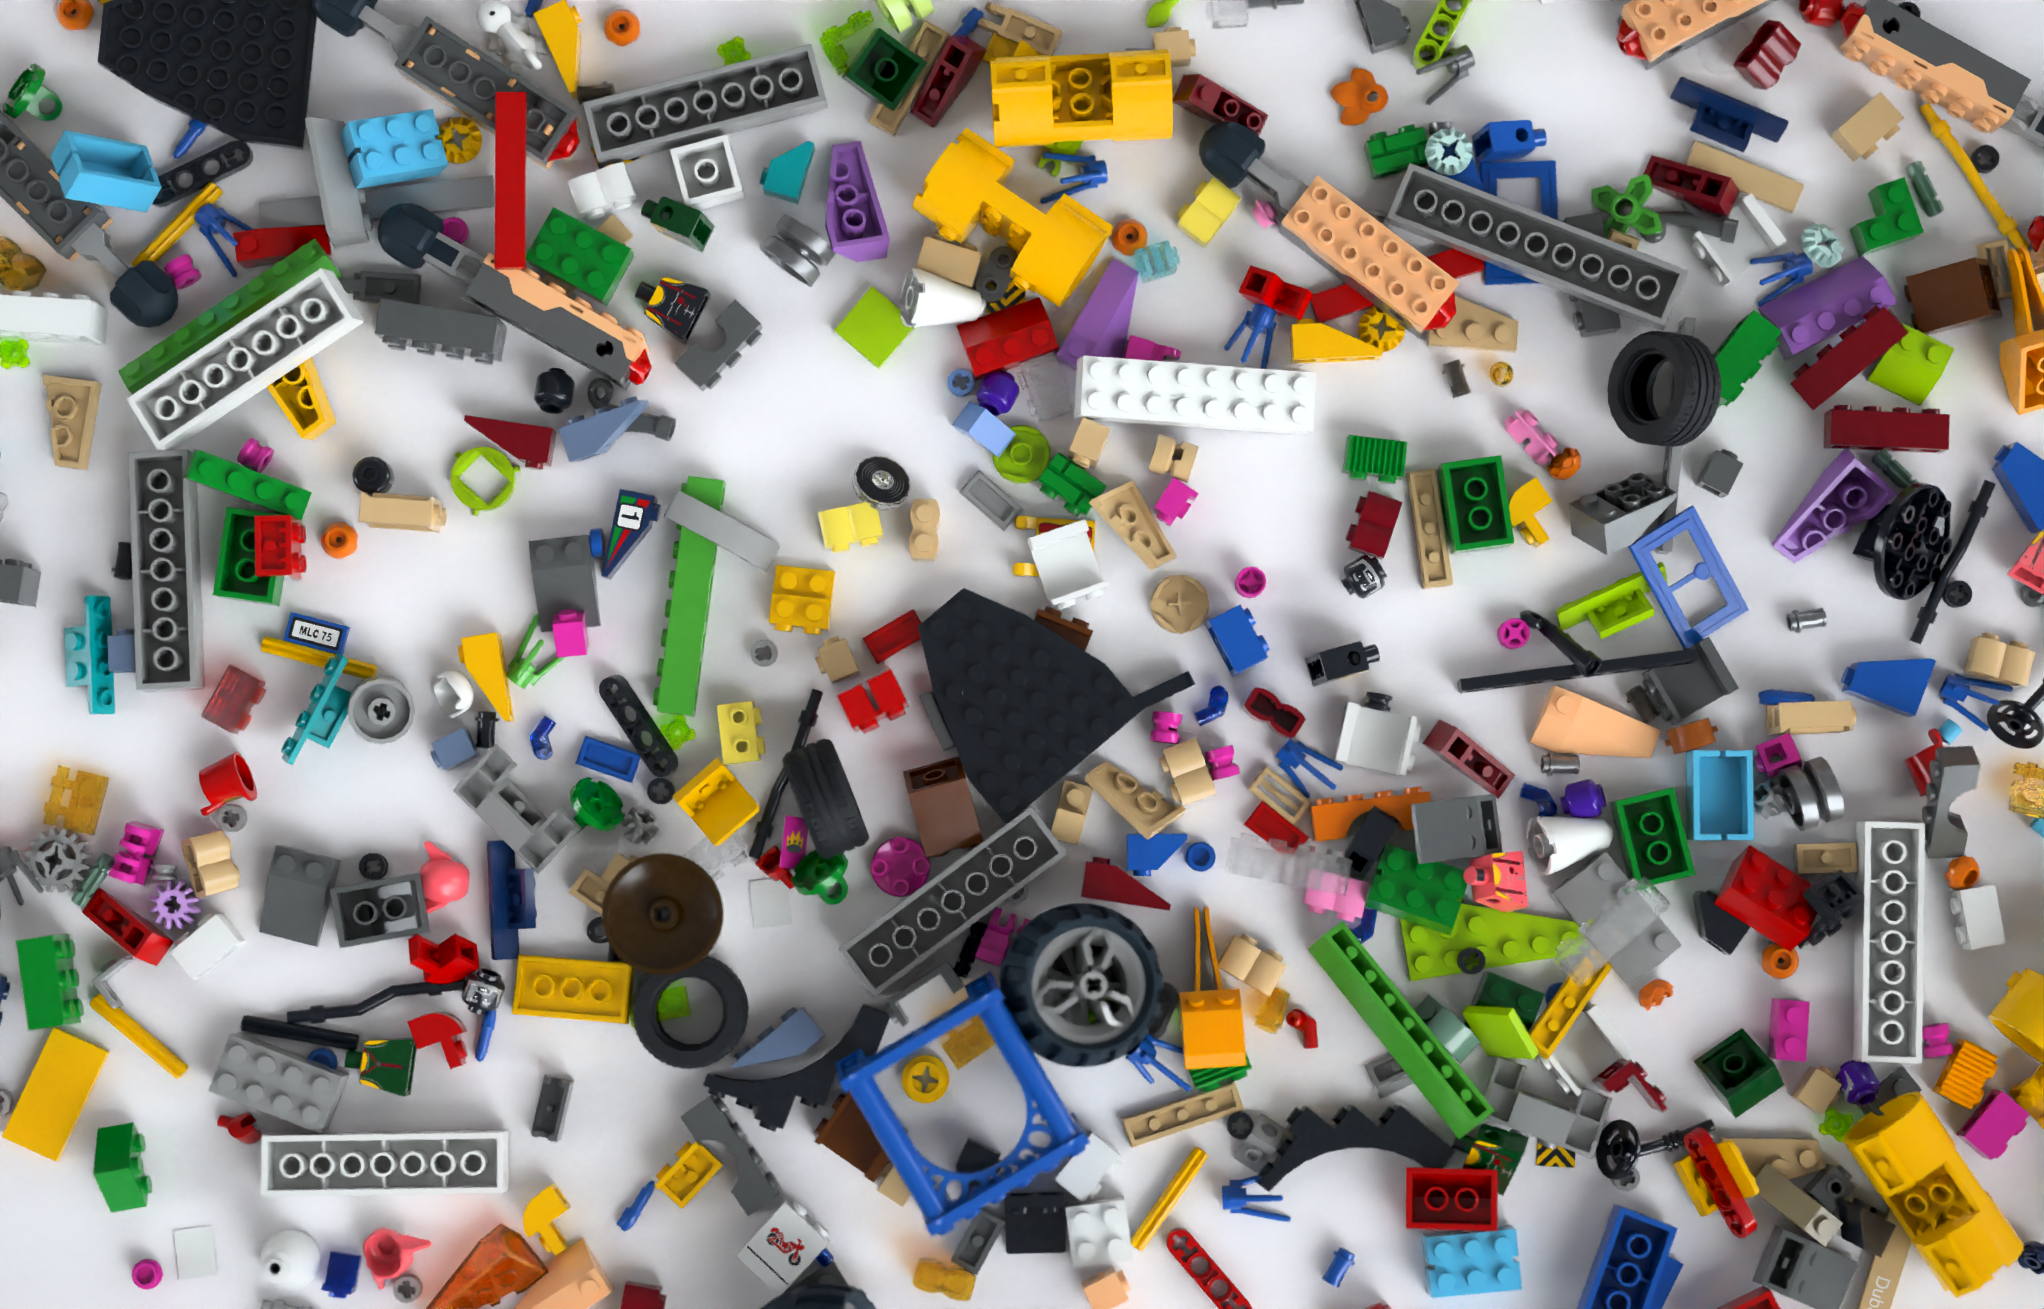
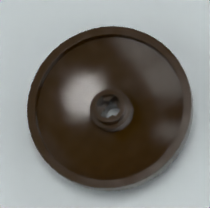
M652 854L629 863L610 883L602 906L604 932L614 952L631 967L655 975L679 973L701 962L716 945L724 922L722 896L711 875L696 862L675 854ZM667 908L669 910L670 917L667 920H663L660 917L661 909Z

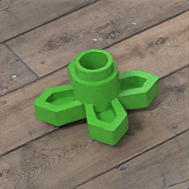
M1649 175L1631 178L1625 193L1622 194L1609 185L1592 189L1591 193L1595 207L1611 214L1603 225L1605 239H1607L1611 229L1627 234L1631 226L1644 236L1658 234L1663 231L1659 214L1643 207L1654 193ZM1630 206L1633 208L1630 214L1623 216L1622 211L1625 207Z

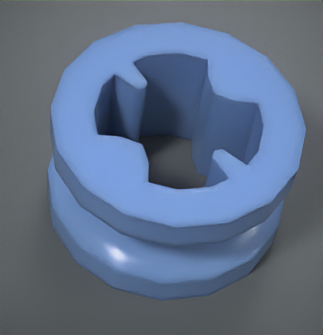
M965 369L954 370L948 377L950 392L957 397L969 395L974 388L972 374ZM957 376H961L962 379L968 378L969 383H966L968 388L965 390H961L960 387L954 388L952 384L956 383L954 378Z

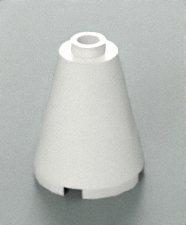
M912 268L913 273H907L900 302L906 303L905 312L900 311L902 324L905 327L912 328L976 321L978 316H982L985 301L981 298L978 291L919 268Z
M1552 816L1530 818L1527 823L1526 839L1532 838L1533 847L1528 848L1529 855L1534 867L1540 874L1551 875L1609 847L1610 842L1613 840V829L1602 818Z
M296 1230L279 1232L272 1236L263 1247L260 1259L261 1273L268 1282L279 1289L297 1290L311 1283L319 1272L320 1249L316 1241L305 1232Z

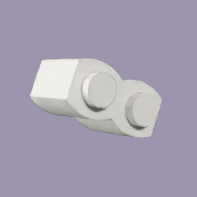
M624 162L606 166L595 172L587 173L568 181L579 215L582 218L587 217L588 220L602 217L605 215L604 211L615 207L616 210L625 209L632 205V200L637 199Z

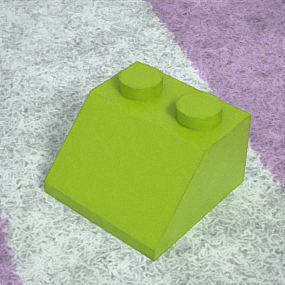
M1903 324L1909 331L1908 334L1876 360L1867 381L1921 406L1942 376L1954 348Z

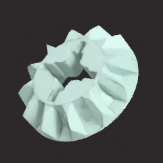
M1454 128L1440 129L1429 138L1426 144V160L1429 166L1439 174H1458L1465 170L1473 156L1472 142L1468 140L1465 133L1459 132ZM1457 143L1454 150L1457 156L1453 157L1450 155L1442 161L1441 158L1445 151L1442 145L1449 147L1451 144Z
M1813 223L1803 231L1801 235L1803 250L1815 264L1822 267H1832L1842 259L1841 253L1844 248L1839 244L1841 238L1835 237L1834 229L1827 230L1824 223L1820 225ZM1821 242L1825 243L1827 246H1818V244Z

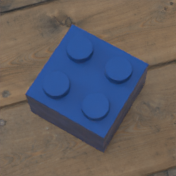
M1241 604L1209 620L1205 625L1232 677L1268 658L1266 653L1270 650L1263 635H1256L1253 629V625L1256 622L1248 608L1243 610Z

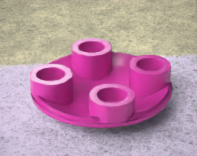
M896 837L887 840L877 848L870 868L876 885L882 891L892 896L904 897L912 895L924 886L930 873L929 857L925 855L924 848L919 843L909 838Z

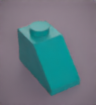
M807 141L771 160L769 168L764 167L760 178V185H763L765 195L795 204L799 203L815 151L813 142Z

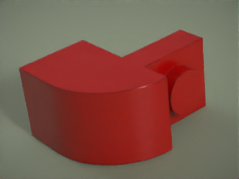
M1251 265L1238 291L1253 304L1268 306L1278 316L1283 314L1298 320L1302 319L1313 295L1308 289L1284 282L1273 272Z
M456 933L439 945L418 934L408 939L410 964L423 970L424 981L435 984L453 983L464 979L479 969L477 944Z
M434 1012L407 1021L417 1050L440 1042L450 1069L466 1064L465 1057L468 1056L466 1046L463 1040L458 1041L456 1035L467 1032V1029L456 1016L445 1012Z

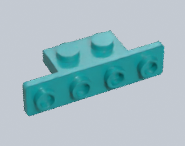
M89 595L84 597L85 625L64 628L66 687L88 686L89 714L111 715L115 713L114 673L109 672L107 636H112L111 598L109 596Z
M337 653L334 658L331 657L327 661L323 671L325 676L321 684H316L311 691L309 699L312 701L306 711L303 710L299 714L295 723L297 729L293 737H288L283 744L281 750L283 753L282 759L286 763L293 765L307 738L327 748H330L348 714L347 704L351 692L335 685L348 661L345 656Z

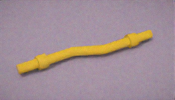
M1929 103L1924 104L1919 108V111L1932 127L1930 131L1936 139H1941L1958 162L1976 194L1999 224L1997 226L2003 236H2008L2016 249L2020 246H2025L2028 249L2030 246L2018 231V224L2012 216H2007L1990 193L1970 158L1950 133L1951 127L1945 119L1941 120Z

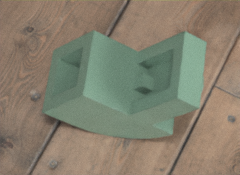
M1429 994L1415 1008L1414 1011L1446 1051L1460 1064L1480 1043V1040L1445 1006L1443 1007Z

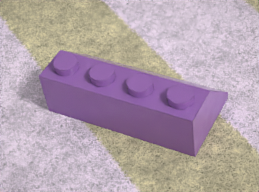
M1862 255L1759 307L1758 310L1761 316L1782 331L1777 337V340L1780 342L1777 347L1784 360L1846 330L1852 324L1856 325L1864 321L1865 319L1862 316L1875 305L1882 308L1886 304L1889 308L1897 303V300L1885 277Z

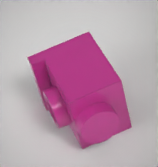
M1173 478L1153 509L1158 513L1156 518L1164 524L1171 526L1176 517L1183 519L1191 506L1187 502L1188 499L1195 501L1199 493L1178 479Z
M1790 733L1756 745L1758 755L1753 757L1759 773L1766 772L1768 778L1778 775L1779 770L1793 765L1802 767L1801 757ZM1774 756L1782 758L1779 762H1771V758Z

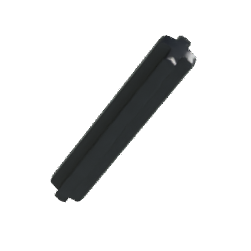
M250 1015L243 1016L241 1021V1030L244 1032L345 1050H357L359 1045V1035Z

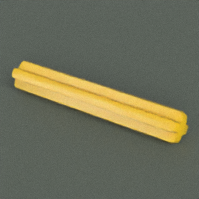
M209 182L132 261V266H137L141 261H154L156 263L196 222L194 217L198 210L208 203L213 205L223 194L222 190L215 183Z
M264 636L261 643V651L322 668L325 667L331 657L334 658L336 655L269 636ZM347 658L348 661L342 673L366 679L376 675L377 667L373 664Z
M101 993L94 996L89 1003L90 1007L168 1073L177 1079L186 1073L188 1065L120 1008L113 1009Z
M1195 1147L1131 1237V1245L1137 1250H1144L1207 1160L1208 1154L1201 1148Z

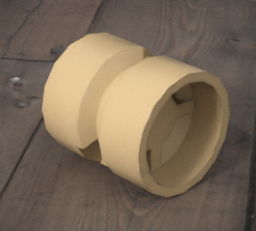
M1159 434L1148 471L1161 475L1169 472L1172 478L1187 483L1199 446L1184 441L1181 444H1176L1175 438ZM1174 456V457H1176L1178 460H1175V461H1174V460H1172V457Z

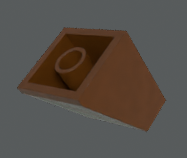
M1974 257L1906 277L1907 285H1904V292L1908 302H1912L1914 313L1911 314L1914 329L1926 335L2003 317L1989 260Z
M959 756L903 771L909 800L926 857H941L951 850L958 848L969 849L983 842Z

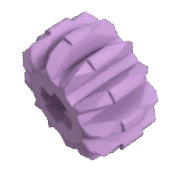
M167 880L166 888L162 885L156 887L160 897H150V901L157 903V907L150 908V913L159 912L160 914L156 917L155 922L161 924L165 921L166 929H172L174 925L179 930L184 929L185 921L189 924L195 922V918L191 913H201V908L194 907V903L200 902L202 898L197 899L196 896H191L194 893L193 887L189 886L186 888L185 880H179L177 885L173 880ZM177 900V903L181 904L180 909H175L171 905V901Z

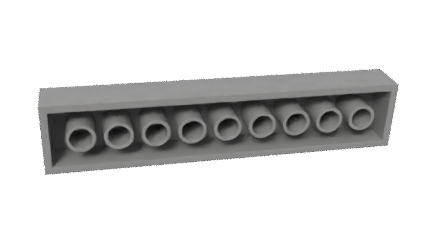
M1409 163L1387 215L1389 224L1662 331L1666 327L1688 273V270L1412 163Z

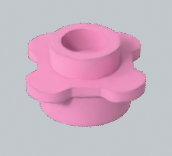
M1260 199L1256 200L1257 206L1252 209V212L1258 223L1263 228L1271 224L1278 226L1279 223L1276 219L1278 212L1274 205L1269 201L1262 202Z

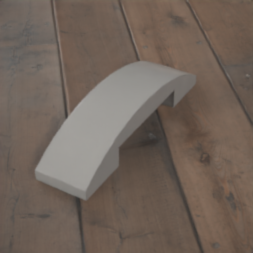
M679 490L676 491L664 514V517L697 533L765 572L769 569L780 548V545Z

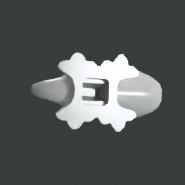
M485 0L477 9V19L480 27L489 33L487 50L496 51L498 55H504V61L507 63L506 67L520 76L523 75L522 64L533 70L540 69L542 62L537 53L547 54V49L545 48L546 40L544 37H536L534 34L529 33L528 18L526 16L517 17L511 15L509 7L499 0Z

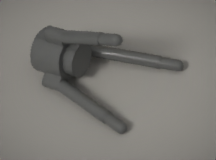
M1467 45L1457 49L1453 47L1445 51L1441 58L1442 60L1416 70V74L1421 75L1446 65L1450 73L1456 72L1453 78L1426 100L1427 105L1432 104L1460 79L1469 75L1468 69L1475 66V59ZM1430 55L1421 59L1431 61L1434 59V56Z
M11 847L0 848V877H7L18 904L22 906L24 901L13 876L17 871L16 866L20 868L39 893H43L44 889L21 860L18 851H12Z

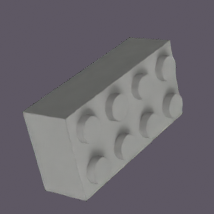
M241 1032L230 1034L208 1091L321 1134L329 1129L349 1074L329 1068L327 1065L311 1061L306 1057Z

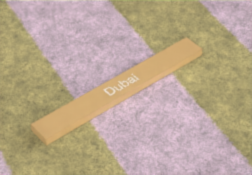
M1889 1206L1886 1211L1888 1215L1885 1220L1895 1224L1896 1227L1881 1258L1874 1254L1872 1256L1856 1309H1891L1911 1245V1239Z

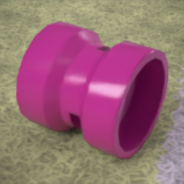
M1246 567L1241 570L1235 580V589L1238 594L1248 599L1258 596L1266 585L1264 573L1256 567Z
M1153 711L1152 721L1155 724L1154 729L1150 733V741L1179 744L1180 735L1177 729L1181 724L1182 714Z
M1233 745L1204 752L1206 761L1213 766V769L1210 771L1212 781L1240 774L1238 765L1232 763L1235 754Z
M1949 1023L1922 1026V1038L1924 1042H1927L1923 1047L1925 1058L1954 1053L1953 1043L1946 1041L1950 1033Z

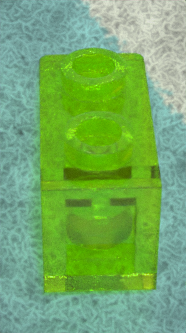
M870 10L865 13L862 11L854 13L847 19L848 22L839 28L837 26L828 28L822 33L823 37L819 39L822 50L838 76L847 70L846 61L850 58L842 44L837 46L836 44L873 23V15Z

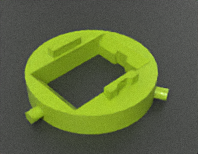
M476 447L463 454L460 452L455 454L457 461L451 472V485L457 498L463 504L473 509L472 515L478 516L479 511L497 509L509 500L516 485L515 473L521 471L520 466L513 467L510 460L504 454L490 447ZM480 455L509 480L501 488V492L497 496L495 495L487 504L459 479Z

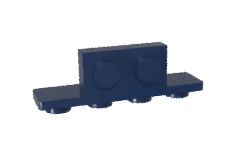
M1680 77L1670 96L1672 100L1696 109L1690 131L1740 152H1744L1747 148L1752 133L1770 141L1778 142L1789 123L1788 120L1684 77Z
M503 840L488 841L487 862L492 960L518 959V929L536 928L537 911L535 908L534 868L516 869L515 851Z

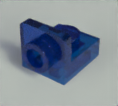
M331 1251L326 1280L322 1284L321 1290L329 1291L328 1296L334 1298H346L347 1294L351 1295L356 1292L362 1255Z

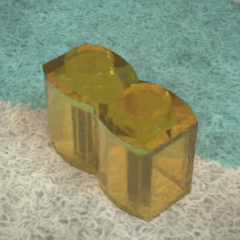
M0 236V283L10 291H27L38 287L47 271L43 263L36 257L23 253L21 248L11 239Z
M920 1258L912 1284L925 1292H942L951 1299L967 1301L971 1300L976 1275L961 1266L947 1267L937 1259Z

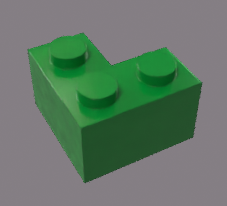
M1905 177L1878 185L1872 189L1868 196L1876 217L1859 222L1850 229L1859 257L1913 240L1924 233Z
M134 1122L98 1128L93 1176L111 1213L146 1207L148 1194L152 1193L151 1178L149 1175L145 1176L141 1159V1152L145 1151V1139L142 1133H138Z

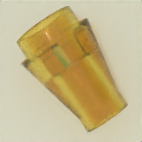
M1275 987L1256 1013L1255 1017L1257 1019L1254 1025L1272 1034H1276L1278 1028L1282 1029L1290 994Z

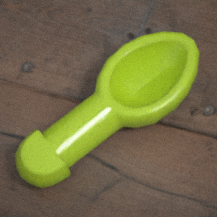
M1163 0L1152 5L1147 12L1146 25L1149 28H1158L1164 25L1171 16L1172 8L1179 0Z

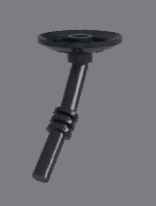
M2044 679L2042 680L2043 684L2024 704L2013 700H2000L1998 705H1992L1988 710L1987 721L1990 729L2006 744L2016 748L2029 749L2036 747L2043 740L2044 724L2034 710L2044 700ZM2009 705L2002 713L1998 712L1999 708ZM2005 721L2008 728L2015 732V735H2012L2009 732H2007L2001 726L2000 722ZM2027 724L2031 726L2029 729H2024ZM2034 730L2038 731L2037 735H2035L2034 737L2026 738V736L2030 735Z
M1709 1119L1683 1131L1677 1129L1674 1131V1134L1670 1132L1668 1137L1663 1135L1660 1140L1640 1144L1639 1134L1633 1124L1625 1120H1614L1600 1134L1596 1147L1598 1167L1602 1174L1609 1179H1623L1633 1171L1639 1157L1665 1150L1671 1152L1672 1148L1676 1150L1679 1148L1678 1145L1681 1147L1685 1146L1684 1136L1692 1130L1701 1127L1709 1133L1716 1130L1715 1125ZM1617 1130H1619V1133L1614 1136V1138L1612 1139L1610 1145H1608L1609 1140H1610V1138L1612 1137V1135H1613ZM1629 1131L1632 1133L1634 1137L1635 1145L1633 1140L1630 1137H1628ZM1611 1155L1614 1163L1617 1164L1614 1171L1609 1166L1607 1156Z

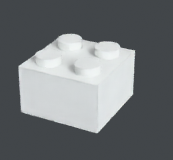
M727 134L670 149L685 205L702 210L745 198Z
M1124 1196L1065 1204L1073 1268L1133 1260Z

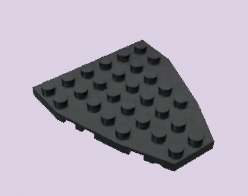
M112 0L104 3L97 62L100 66L156 102L242 142L303 150L317 16L312 7V0Z
M965 588L960 590L918 626L933 692L967 778L1005 824H1008L1143 710L1105 663L1025 614Z

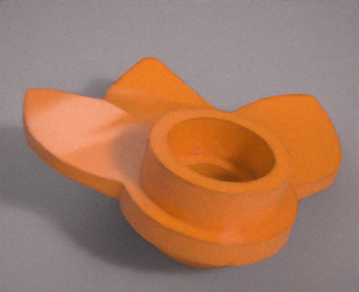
M1353 68L1351 81L1338 83L1330 91L1333 99L1345 107L1340 118L1341 124L1344 125L1362 124L1369 118L1371 113L1380 112L1388 103L1386 89L1380 84H1376L1371 72L1362 68ZM1370 94H1378V98L1376 101H1368V97Z

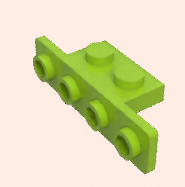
M1659 562L1657 566L1667 582L1665 565ZM1641 571L1626 578H1621L1609 586L1595 590L1587 596L1566 603L1556 609L1558 626L1563 631L1585 620H1589L1602 640L1654 616V608L1644 595L1651 591V588Z

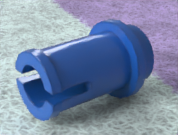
M1342 1247L1338 1251L1333 1252L1335 1257L1322 1277L1323 1280L1339 1288L1350 1265L1355 1264L1353 1261L1355 1255Z

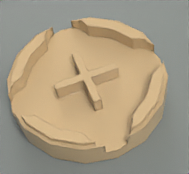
M1175 575L1165 578L1156 586L1151 596L1150 608L1154 620L1161 628L1171 633L1184 634L1195 630L1203 623L1209 611V599L1206 589L1198 580L1188 575Z

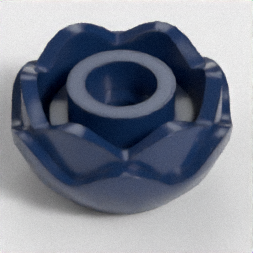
M2037 1241L2023 1243V1251L2018 1257L2020 1266L2027 1269L2030 1268L2035 1274L2043 1273L2044 1244Z

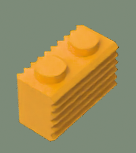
M1959 1038L1954 1047V1053L1950 1054L1932 1091L1963 1108L1972 1109L1973 1105L1977 1106L1983 1098L1984 1090L1981 1088L1984 1086V1082L1987 1079H1991L1996 1072L1997 1064L1995 1061L1998 1056L1966 1039Z

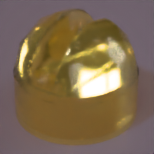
M1497 362L1490 369L1491 381L1497 386H1507L1514 378L1513 369L1506 362ZM1502 368L1507 369L1504 381L1499 382Z

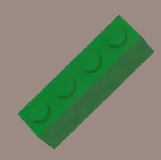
M193 450L183 476L185 479L277 513L292 515L298 520H302L312 494L310 491L200 450Z

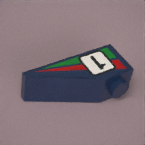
M620 489L601 575L605 579H612L651 530L653 521L658 522L661 504H657L658 499L655 496Z

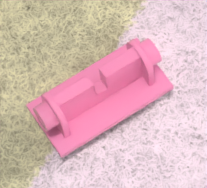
M1519 408L1514 413L1518 417L1517 419L1511 416L1503 423L1507 427L1505 430L1518 444L1528 437L1531 442L1524 450L1536 464L1540 462L1544 466L1552 459L1548 455L1549 453L1555 457L1560 452V449L1557 447L1559 443L1548 431L1544 433L1537 426L1539 421L1529 410L1524 412L1522 408Z

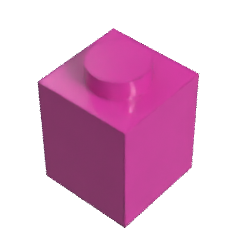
M566 609L560 611L559 614H555L552 626L557 658L587 655L589 642L584 611L577 612L574 609Z

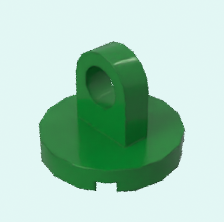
M31 64L30 68L32 71L29 69L24 70L9 90L8 97L11 101L9 105L7 103L3 104V112L15 119L26 110L41 120H54L61 114V100L54 91L42 84L45 77V69L37 64ZM42 99H52L55 102L54 109L50 112L40 111L38 104Z
M586 777L580 779L571 789L570 801L577 813L573 819L582 827L576 834L588 825L598 830L610 831L622 822L625 816V812L622 813L621 810L623 807L622 800L615 790L600 780L596 783L591 781L593 778Z
M814 850L796 865L794 869L796 874L794 877H791V881L800 894L805 896L817 894L827 904H838L844 900L848 893V885L843 878L848 860L844 853L836 854L835 857L829 859L821 858L817 850ZM837 882L838 888L836 892L832 895H827V889Z

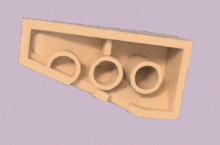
M1553 686L1549 688L1529 743L1561 754L1651 758L1661 730L1558 686Z
M582 1238L553 1259L514 1309H587L610 1294L615 1287Z

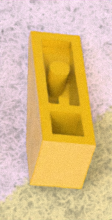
M562 0L533 14L569 93L575 99L579 96L581 31L577 24L582 22L575 5L569 7L567 1Z
M1314 319L1296 320V324H1292L1289 329L1291 364L1379 360L1382 357V349L1323 323H1314Z
M494 632L461 638L462 645L458 646L460 662L465 663L466 669L503 720L515 722L509 683L506 677L507 670L501 634Z

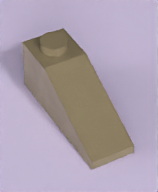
M1764 1162L1754 1174L1759 1188L1757 1195L1806 1235L1824 1247L1843 1224L1833 1214Z

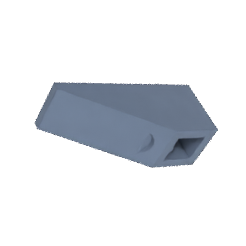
M637 396L620 401L621 406L612 410L610 406H605L594 410V416L585 419L584 415H580L566 420L568 425L560 427L559 432L569 462H580L606 453L648 407L649 401L638 400Z
M793 1007L780 1017L784 1023L775 1030L772 1026H769L757 1036L760 1040L757 1045L751 1049L747 1044L734 1055L737 1061L732 1066L739 1068L801 1055L826 1034L804 1007L799 1010Z

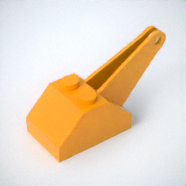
M2025 246L2018 247L2017 251L2013 248L2007 252L2011 275L2016 337L2000 342V368L2011 405L2018 415L2044 408V295L2033 269L2029 252ZM2029 305H2030L2031 312H2032V316H2033V320H2034V323H2035L2036 332H2033V326H2032V321H2031V315H2030Z
M1205 906L1204 925L1215 990L1200 991V920L1198 907H1193L1195 930L1194 991L1180 992L1177 1002L1185 1069L1246 1065V1050L1240 990L1222 988L1210 925L1209 907Z

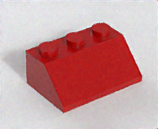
M1040 297L979 317L976 321L956 325L975 381L985 378L991 372L1007 371L1059 352L1053 328Z
M1406 1167V1228L1497 1231L1498 1170Z

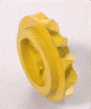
M461 116L459 118H449L446 122L439 125L440 134L435 140H442L448 162L463 164L471 161L478 155L482 146V135L473 121ZM453 130H456L460 136L466 135V138L462 140V151L455 143L450 144V141L454 139Z
M1376 306L1364 312L1358 324L1360 340L1382 349V352H1388L1396 348L1401 343L1405 334V328ZM1382 318H1385V326L1390 328V331H1385L1381 340H1379L1378 330L1372 326L1379 325Z
M931 1055L915 1057L907 1063L902 1073L904 1091L911 1099L920 1103L937 1101L945 1094L949 1086V1072L941 1060ZM929 1066L930 1077L939 1080V1082L928 1083L925 1092H922V1082L912 1077L913 1075H923L924 1070Z

